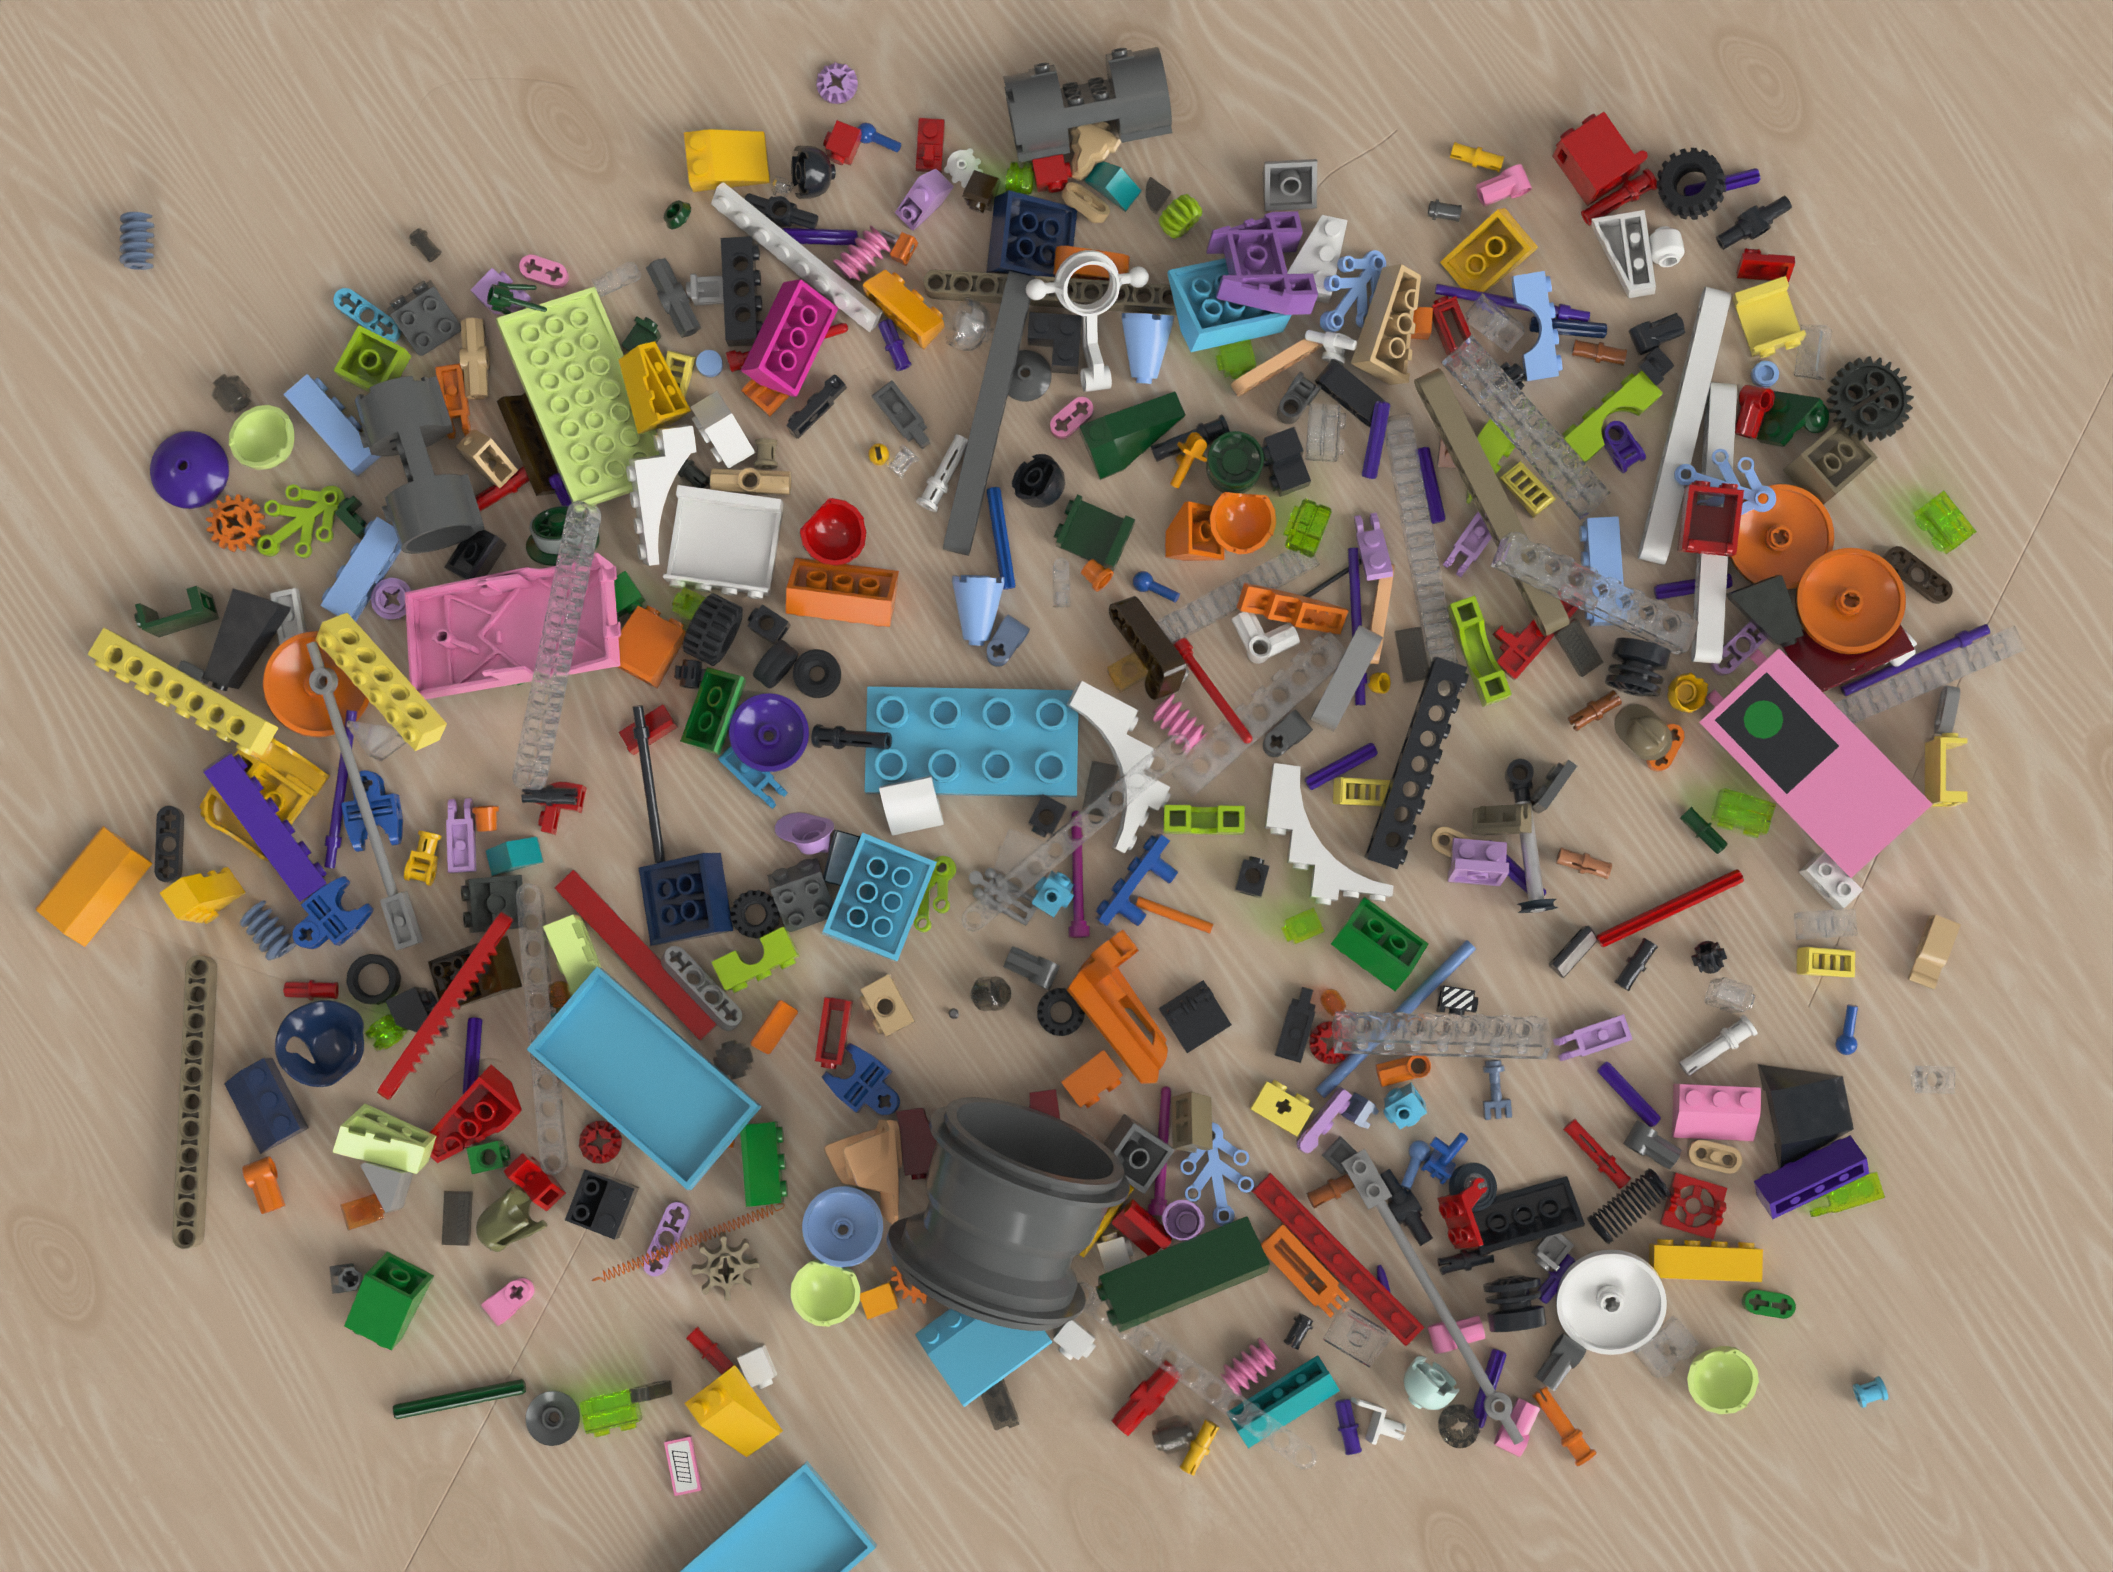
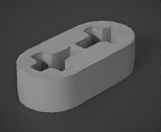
M1949 685L1943 687L1934 723V733L1941 735L1942 733H1952L1960 699V688Z

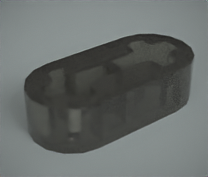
M663 1380L629 1388L631 1403L644 1402L673 1394L671 1380Z

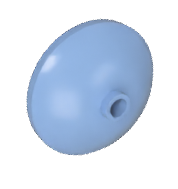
M847 1186L830 1188L817 1195L808 1205L802 1222L803 1238L809 1251L819 1261L833 1267H852L867 1260L878 1248L883 1235L882 1214L876 1202L865 1192ZM842 1226L848 1228V1232L845 1235H841L838 1232V1229Z

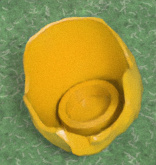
M1691 672L1683 673L1676 676L1668 685V701L1676 710L1692 713L1704 706L1709 684L1704 682L1703 678H1696Z

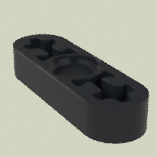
M173 806L161 808L157 813L154 872L158 880L166 883H174L180 879L183 866L184 814L179 808ZM170 811L172 815H176V820L171 821V829L176 830V834L171 832L164 833V829L170 830V823L165 821V816H169ZM168 837H173L176 841V847L171 852H166L163 848V842ZM163 855L175 856V860L169 859V866L174 868V873H170L169 878L167 874L163 873V869L168 867V860L163 859Z

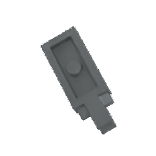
M893 380L872 395L873 400L903 438H906L908 442L914 439L921 449L930 444L929 438L923 432L927 428L923 418Z

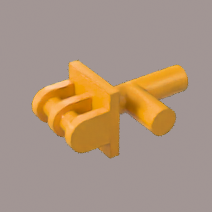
M1192 432L1185 444L1181 442L1177 444L1185 455L1180 454L1175 459L1179 467L1170 482V485L1175 488H1180L1195 458L1204 462L1207 461L1203 454L1207 443L1197 432Z

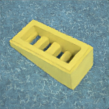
M672 350L667 351L665 361L670 371L683 373L682 378L673 377L677 383L681 384L680 390L685 398L696 356ZM674 361L685 362V367L674 365Z
M1521 461L1500 477V480L1533 518L1556 500L1553 494ZM1521 472L1523 476L1513 483L1510 479ZM1525 480H1528L1530 484L1520 490L1518 486ZM1534 487L1536 492L1527 498L1524 494ZM1541 495L1543 500L1534 505L1532 501Z
M1334 778L1333 804L1382 806L1390 780ZM1355 784H1358L1357 799H1354ZM1366 785H1369L1368 800H1365ZM1376 785H1380L1379 801L1376 800Z
M1815 947L1798 948L1797 974L1854 978L1855 951ZM1819 955H1822L1821 969H1819ZM1830 955L1833 956L1832 970H1830ZM1840 956H1844L1843 971H1840Z

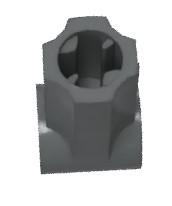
M1013 946L1003 966L1047 990H1050L1060 969V965L1040 956L1037 958Z
M1637 1120L1623 1144L1643 1156H1648L1663 1167L1671 1169L1679 1159L1682 1150L1657 1135V1131Z
M354 1263L329 1267L332 1294L355 1291L362 1282V1273L355 1270Z
M1562 1333L1551 1347L1550 1356L1535 1375L1538 1380L1553 1391L1558 1388L1570 1369H1574L1580 1363L1586 1353V1349L1565 1333Z

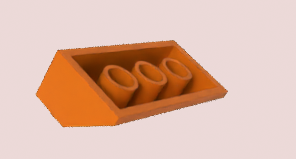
M795 558L786 587V614L890 627L895 606L899 571L849 564L832 566L822 564L817 560Z

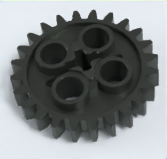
M1868 356L1864 362L1861 358H1857L1854 364L1848 362L1844 368L1836 372L1838 376L1831 379L1830 382L1835 386L1828 388L1827 392L1833 394V396L1829 397L1826 402L1832 403L1834 406L1828 412L1837 414L1833 422L1841 421L1843 423L1840 427L1841 431L1847 427L1850 429L1849 437L1858 433L1859 441L1863 440L1866 435L1869 442L1874 441L1876 436L1882 441L1886 438V434L1891 437L1896 433V430L1899 431L1903 428L1902 422H1906L1910 418L1906 413L1910 412L1913 407L1907 403L1914 399V396L1906 395V392L1912 387L1903 385L1907 376L1900 378L1897 376L1900 368L1894 371L1890 370L1892 362L1889 361L1883 366L1880 357L1874 363L1871 356ZM1870 377L1877 381L1878 386L1871 384ZM1885 387L1889 389L1888 392L1883 393L1858 410H1851V407L1861 403L1864 399L1871 397ZM1848 390L1855 393L1856 399L1849 396ZM1884 399L1891 403L1892 409L1886 407ZM1862 412L1870 416V421L1863 418Z

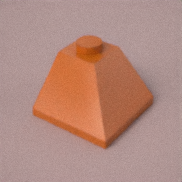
M1190 501L1184 502L1165 531V558L1182 561L1224 560V548L1217 543L1210 528L1209 517L1212 506Z

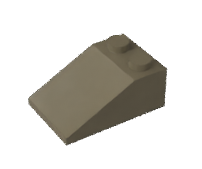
M1841 421L1783 469L1797 487L1813 494L1823 505L1878 458L1863 440H1858L1856 433L1851 437L1848 436L1850 430L1848 427L1841 431L1840 427L1843 424Z

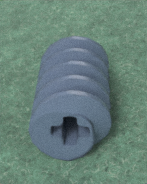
M127 212L120 216V221L123 223L120 226V231L123 233L120 236V242L123 244L120 246L122 255L119 261L127 268L134 270L154 268L153 264L146 262L147 259L154 258V254L146 252V249L154 248V244L146 242V239L154 238L153 233L147 232V229L154 228L153 223L147 222V219L152 218L150 214Z
M264 900L251 907L240 920V925L248 927L246 933L254 935L253 942L255 944L261 943L259 946L261 952L268 951L265 956L266 959L274 960L290 952L297 944L295 942L288 944V940L292 936L290 933L282 936L281 933L285 929L284 925L275 927L279 920L278 917L268 918L273 910L271 908L262 910L266 904Z

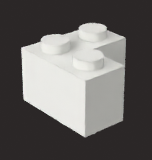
M718 391L691 406L692 411L696 415L691 419L705 442L712 441L715 447L710 450L718 463L724 461L729 469L755 453Z

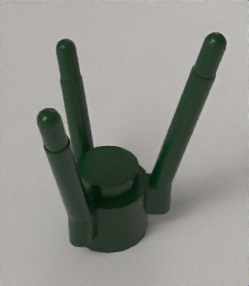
M498 281L497 285L492 284L489 289L487 304L492 305L491 310L501 312L504 315L513 313L505 308L510 307L511 304L542 312L547 311L546 307L513 298V292L509 291L536 290V285L507 284Z

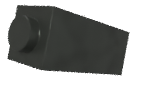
M1775 575L1726 593L1727 598L1772 644H1781L1782 647L1797 643L1796 638L1803 636L1782 575Z

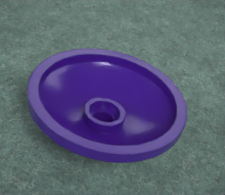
M196 431L179 432L165 439L154 452L150 464V477L156 492L169 504L183 509L200 508L213 502L224 490L229 477V461L222 446L210 436ZM187 462V468L181 470V464Z
M772 693L759 694L744 701L736 709L729 726L730 744L735 755L746 766L761 772H777L792 766L803 755L809 738L808 722L800 707L787 697ZM767 732L772 733L774 736L770 741L764 739V734Z

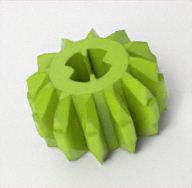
M1189 194L1180 195L1170 205H1167L1158 222L1167 235L1173 239L1180 238L1194 227L1195 223L1202 216L1203 211L1199 203Z

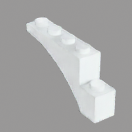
M692 425L657 428V435H654V446L660 455L629 459L630 466L626 467L628 481H632L633 492H630V502L632 508H636L637 518L633 520L634 530L640 537L637 553L639 559L643 560V564L648 566L659 564V525L668 491L685 460L691 453L696 452Z

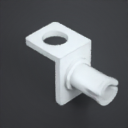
M1351 1397L1350 1401L1356 1405L1374 1410L1365 1440L1376 1445L1380 1434L1399 1441L1403 1440L1405 1435L1395 1431V1429L1406 1432L1405 1423L1386 1419L1385 1414L1387 1410L1380 1405Z

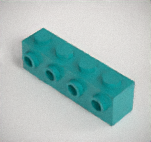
M1317 1355L1226 1413L1249 1449L1340 1390Z

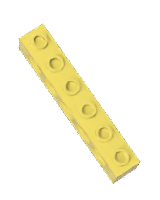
M344 613L322 622L315 639L319 646L329 654L336 665L363 692L369 702L380 711L386 721L397 730L403 740L414 751L439 741L447 723L348 613Z

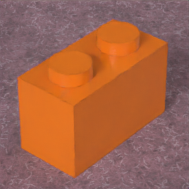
M1102 1050L1061 1081V1083L1080 1108L1083 1105L1090 1108L1100 1100L1099 1093L1105 1089L1111 1092L1122 1083L1119 1078L1123 1075L1105 1050Z

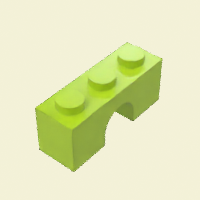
M1164 805L1163 834L1243 835L1245 832V806L1218 805L1217 807H1193L1191 805Z
M784 926L759 938L764 947V955L756 964L748 965L745 963L739 951L736 950L711 962L725 991L732 990L733 993H737L748 987L747 982L755 978L759 982L772 975L771 970L779 966L783 970L796 963L795 958L800 955Z

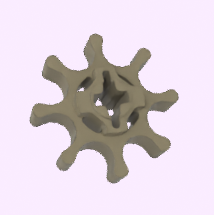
M721 1232V1245L717 1249H709L704 1243L699 1244V1252L705 1254L708 1259L704 1264H693L691 1270L693 1275L699 1273L708 1275V1281L702 1285V1293L704 1295H707L713 1286H721L725 1290V1300L730 1301L731 1295L729 1290L734 1284H742L747 1290L752 1289L751 1281L746 1279L743 1274L749 1268L758 1269L760 1265L757 1258L746 1260L742 1257V1253L749 1248L748 1239L744 1238L738 1247H730L726 1244V1233ZM724 1258H727L728 1263L727 1275H724L723 1270Z

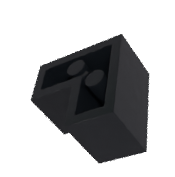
M1029 312L1028 345L1053 347L1052 373L1078 374L1082 316Z
M1295 427L1265 437L1261 447L1264 454L1263 466L1264 468L1268 466L1272 475L1268 477L1272 490H1278L1279 496L1282 497L1308 487L1311 483V478L1302 458L1304 450Z

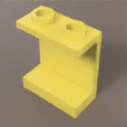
M1786 276L1737 292L1732 298L1752 357L1760 355V358H1765L1775 354L1776 349L1785 347L1786 350L1801 345L1800 341L1804 340L1806 336L1805 330H1800L1787 292L1789 284Z
M1942 733V736H1934V740L1925 743V797L1933 804L1932 806L1953 807L1967 803L1966 791H1946V749H1953L1968 743V738H1958V733Z

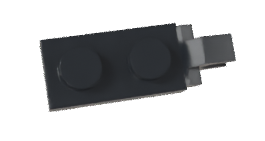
M835 374L826 380L824 389L819 393H814L801 411H796L790 416L789 423L786 425L789 432L796 439H799L834 405L833 401L847 388L846 384Z
M1302 987L1299 999L1292 998L1275 1056L1301 1063L1315 1016L1314 1010L1316 1005L1310 1003L1313 994L1312 989Z

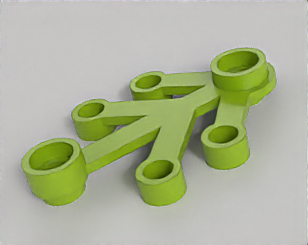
M295 484L289 485L286 488V496L291 501L297 502L304 499L317 502L310 508L281 505L275 500L267 501L264 505V510L271 517L281 515L295 517V519L274 534L261 536L257 541L258 551L267 557L275 556L280 551V543L302 528L300 542L295 545L294 551L301 558L310 557L312 554L311 541L315 518L322 512H324L322 526L316 530V537L323 543L330 542L334 537L332 527L335 511L338 510L339 503L345 499L343 491L336 486H326L320 492L301 489ZM293 489H298L296 497H291ZM330 494H334V501L327 502V497ZM276 504L277 510L270 513V506ZM328 530V532H329L328 537L325 538V539H322V538H321V533H322V531ZM267 540H270V547L268 549H264L263 543ZM302 546H307L305 554H300L299 552Z
M939 856L933 860L937 863L918 908V916L914 920V926L919 932L925 933L931 928V921L929 919L930 890L936 884L937 897L933 900V908L940 914H944L950 909L948 881L955 876L956 864L948 856ZM945 864L947 866L946 870L939 872V867ZM945 901V907L938 909V903ZM926 920V926L919 928V922Z

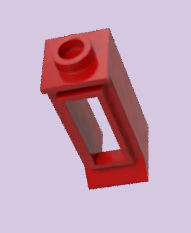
M1444 296L1433 302L1434 305L1431 307L1433 308L1432 321L1452 369L1457 368L1460 362L1471 358V361L1477 360L1481 352L1474 342L1458 304L1457 296L1450 299L1448 296ZM1451 311L1466 347L1457 349L1442 312Z
M824 997L815 1061L821 1062L820 1067L836 1069L837 1065L844 1064L853 1000ZM832 1010L844 1012L838 1054L825 1052Z

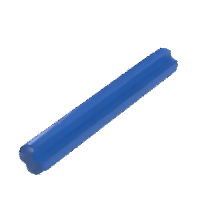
M991 487L987 489V497L1000 577H1005L1003 590L1015 588L1016 585L1000 487Z

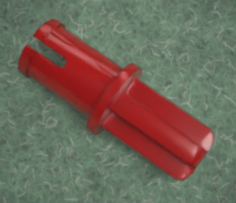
M311 979L309 982H285L283 993L285 997L308 998L311 1001L314 998L337 999L339 996L338 982H315V980Z
M699 1327L687 1336L686 1340L703 1355L701 1358H705L721 1375L733 1367V1363L717 1347L718 1343L714 1344Z

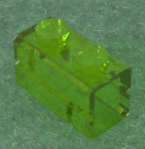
M1944 490L1913 513L1916 516L1915 523L1923 531L1927 530L1933 538L1931 539L1933 546L1940 552L1944 551L1945 554L1957 548L1977 532Z
M1306 498L1302 500L1300 507L1294 506L1289 518L1290 521H1288L1283 533L1287 537L1285 548L1295 552L1300 551V554L1310 558L1314 557L1332 513L1331 508L1321 504L1317 505L1316 502Z
M1723 788L1718 793L1711 820L1718 822L1717 827L1730 831L1733 830V827L1743 830V835L1758 838L1759 835L1763 836L1768 833L1776 803Z
M636 1387L584 1399L579 1402L585 1433H594V1437L610 1434L611 1428L620 1427L621 1431L634 1429L637 1427L636 1423L642 1420Z

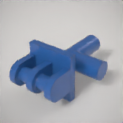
M1459 1133L1454 1141L1447 1145L1435 1136L1430 1143L1434 1150L1422 1165L1421 1170L1430 1172V1176L1432 1178L1437 1177L1440 1180L1439 1183L1443 1185L1451 1178L1456 1166L1451 1160L1468 1141V1137L1464 1133Z

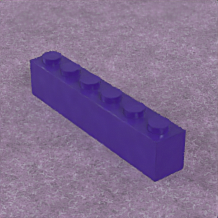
M229 751L204 768L203 772L299 902H301L327 884L324 879L327 873L319 862L313 864L308 855L311 854V851L303 840L297 842L292 834L296 831L287 819L282 821L276 814L280 809L270 797L266 800L260 791L264 787L254 775L250 778L244 769L248 766L239 754L234 756Z

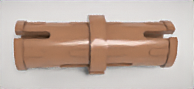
M1562 847L1556 859V864L1576 869L1581 874L1586 872L1604 879L1609 878L1612 870V863L1592 858L1588 853L1582 855Z

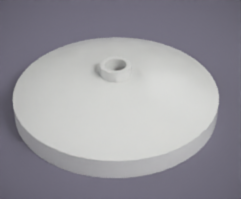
M1600 1250L1581 1257L1566 1270L1559 1282L1556 1293L1557 1313L1565 1332L1585 1349L1600 1354H1623L1636 1350L1646 1344L1660 1329L1667 1308L1664 1286L1658 1273L1644 1259L1622 1250Z

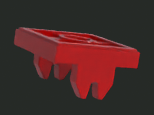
M1674 1172L1669 1188L1671 1196L1666 1199L1660 1224L1714 1240L1717 1226L1722 1224L1724 1220L1722 1215L1727 1209L1724 1200L1728 1188ZM1694 1186L1691 1195L1684 1199L1680 1198L1683 1188ZM1702 1189L1707 1190L1711 1195L1714 1208L1704 1205L1703 1200L1700 1198ZM1691 1198H1696L1700 1202V1209L1694 1214L1686 1210V1202ZM1678 1206H1681L1686 1214L1684 1223L1675 1214ZM1701 1213L1711 1215V1218L1704 1224L1693 1226L1696 1216H1699Z

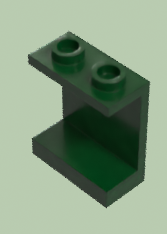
M1077 494L1075 501L1070 499L1064 514L1068 516L1064 525L1059 523L1055 531L1056 547L1088 561L1094 559L1103 567L1114 571L1135 525V519L1126 515L1125 518L1105 511L1082 501V496Z
M198 586L186 589L192 608L190 610L159 619L157 611L139 603L135 604L137 613L134 614L138 627L157 637H163L218 620L219 616L213 595Z

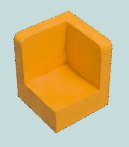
M891 1281L860 1293V1300L867 1320L899 1308Z

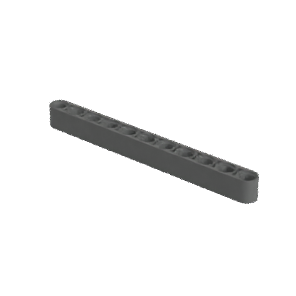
M1012 271L1008 273L944 539L943 550L967 556H969L1031 301V298L1026 293V286L1029 281L1035 279L1033 276Z

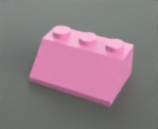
M1673 1084L1672 1138L1754 1141L1761 1111V1088Z

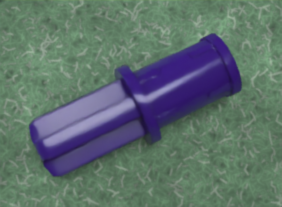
M892 319L881 321L878 327L886 344L885 350L889 351L896 371L909 368L912 364L903 347L905 342L900 339Z
M1569 1254L1558 1265L1560 1268L1557 1271L1548 1272L1550 1274L1549 1277L1537 1290L1542 1292V1296L1538 1298L1541 1302L1549 1303L1557 1293L1562 1276L1575 1262V1259Z
M1340 1399L1335 1402V1407L1340 1425L1337 1429L1342 1434L1345 1455L1360 1453L1362 1448L1357 1432L1359 1424L1355 1423L1350 1399Z

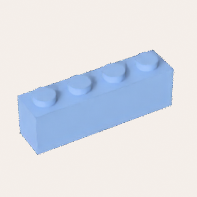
M306 374L283 395L355 475L359 476L381 456L371 455L369 447L363 448L359 435L361 433L359 429L362 428L360 423L352 415L348 418L342 412L345 409L344 405L335 396L331 399L325 393L328 387L318 377L314 380Z
M1619 516L1587 518L1583 522V526L1579 527L1580 542H1584V552H1581L1582 568L1586 567V578H1583V592L1588 594V604H1585L1584 608L1585 619L1589 620L1590 626L1622 625L1626 621Z
M379 517L368 523L364 530L365 536L362 541L354 545L350 552V560L346 565L340 567L336 574V582L322 596L323 602L320 606L337 616L348 613L355 622L370 601L374 587L383 580L401 552L394 526Z

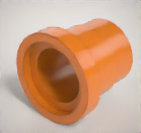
M1091 559L1081 570V574L1092 584V588L1096 592L1103 589L1114 574L1110 568L1106 569L1094 559Z
M499 806L472 807V813H475V823L478 832L497 830L496 812H499Z

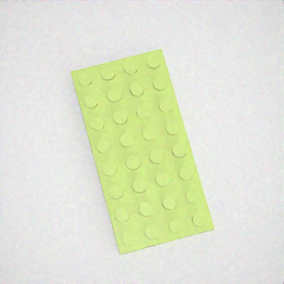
M595 287L539 304L547 308L546 312L526 308L496 318L497 326L575 512L633 492L632 481H628L626 467L630 466L629 459L660 455L654 446V435H657L656 430L641 434L637 432L619 364V359L624 354Z

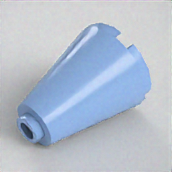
M1122 313L1121 319L1131 377L1136 378V383L1152 384V379L1158 378L1173 326L1174 316Z
M953 575L952 584L963 639L968 640V645L983 646L984 641H989L1005 577L997 576L996 581V578H990V576L961 575V580H959V576Z

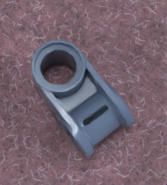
M1008 614L987 646L988 662L996 667L1005 665L1015 650L1022 644L1030 628ZM1000 648L1003 649L1004 656L999 655L997 656V658L993 657V649L997 651Z

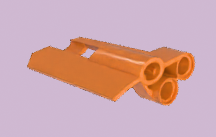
M1122 929L1090 954V957L1079 968L1078 974L1066 990L1141 1084L1156 1083L1159 1070L1163 1067L1167 1058V1039L1118 968L1139 951L1135 943ZM1125 1008L1132 1009L1153 1036L1152 1043L1129 1016Z

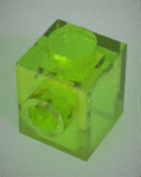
M1250 339L1220 346L1219 355L1215 356L1218 371L1223 370L1224 378L1231 376V379H1238L1256 368Z
M683 587L681 593L678 592L672 602V611L677 616L691 622L695 612L706 597Z
M1314 907L1283 921L1284 926L1281 927L1286 941H1292L1293 945L1325 932Z

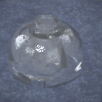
M966 297L967 304L961 302L951 320L948 329L953 330L951 337L946 336V344L963 351H973L980 347L983 341L988 343L994 329L990 327L991 316L988 309L980 302Z

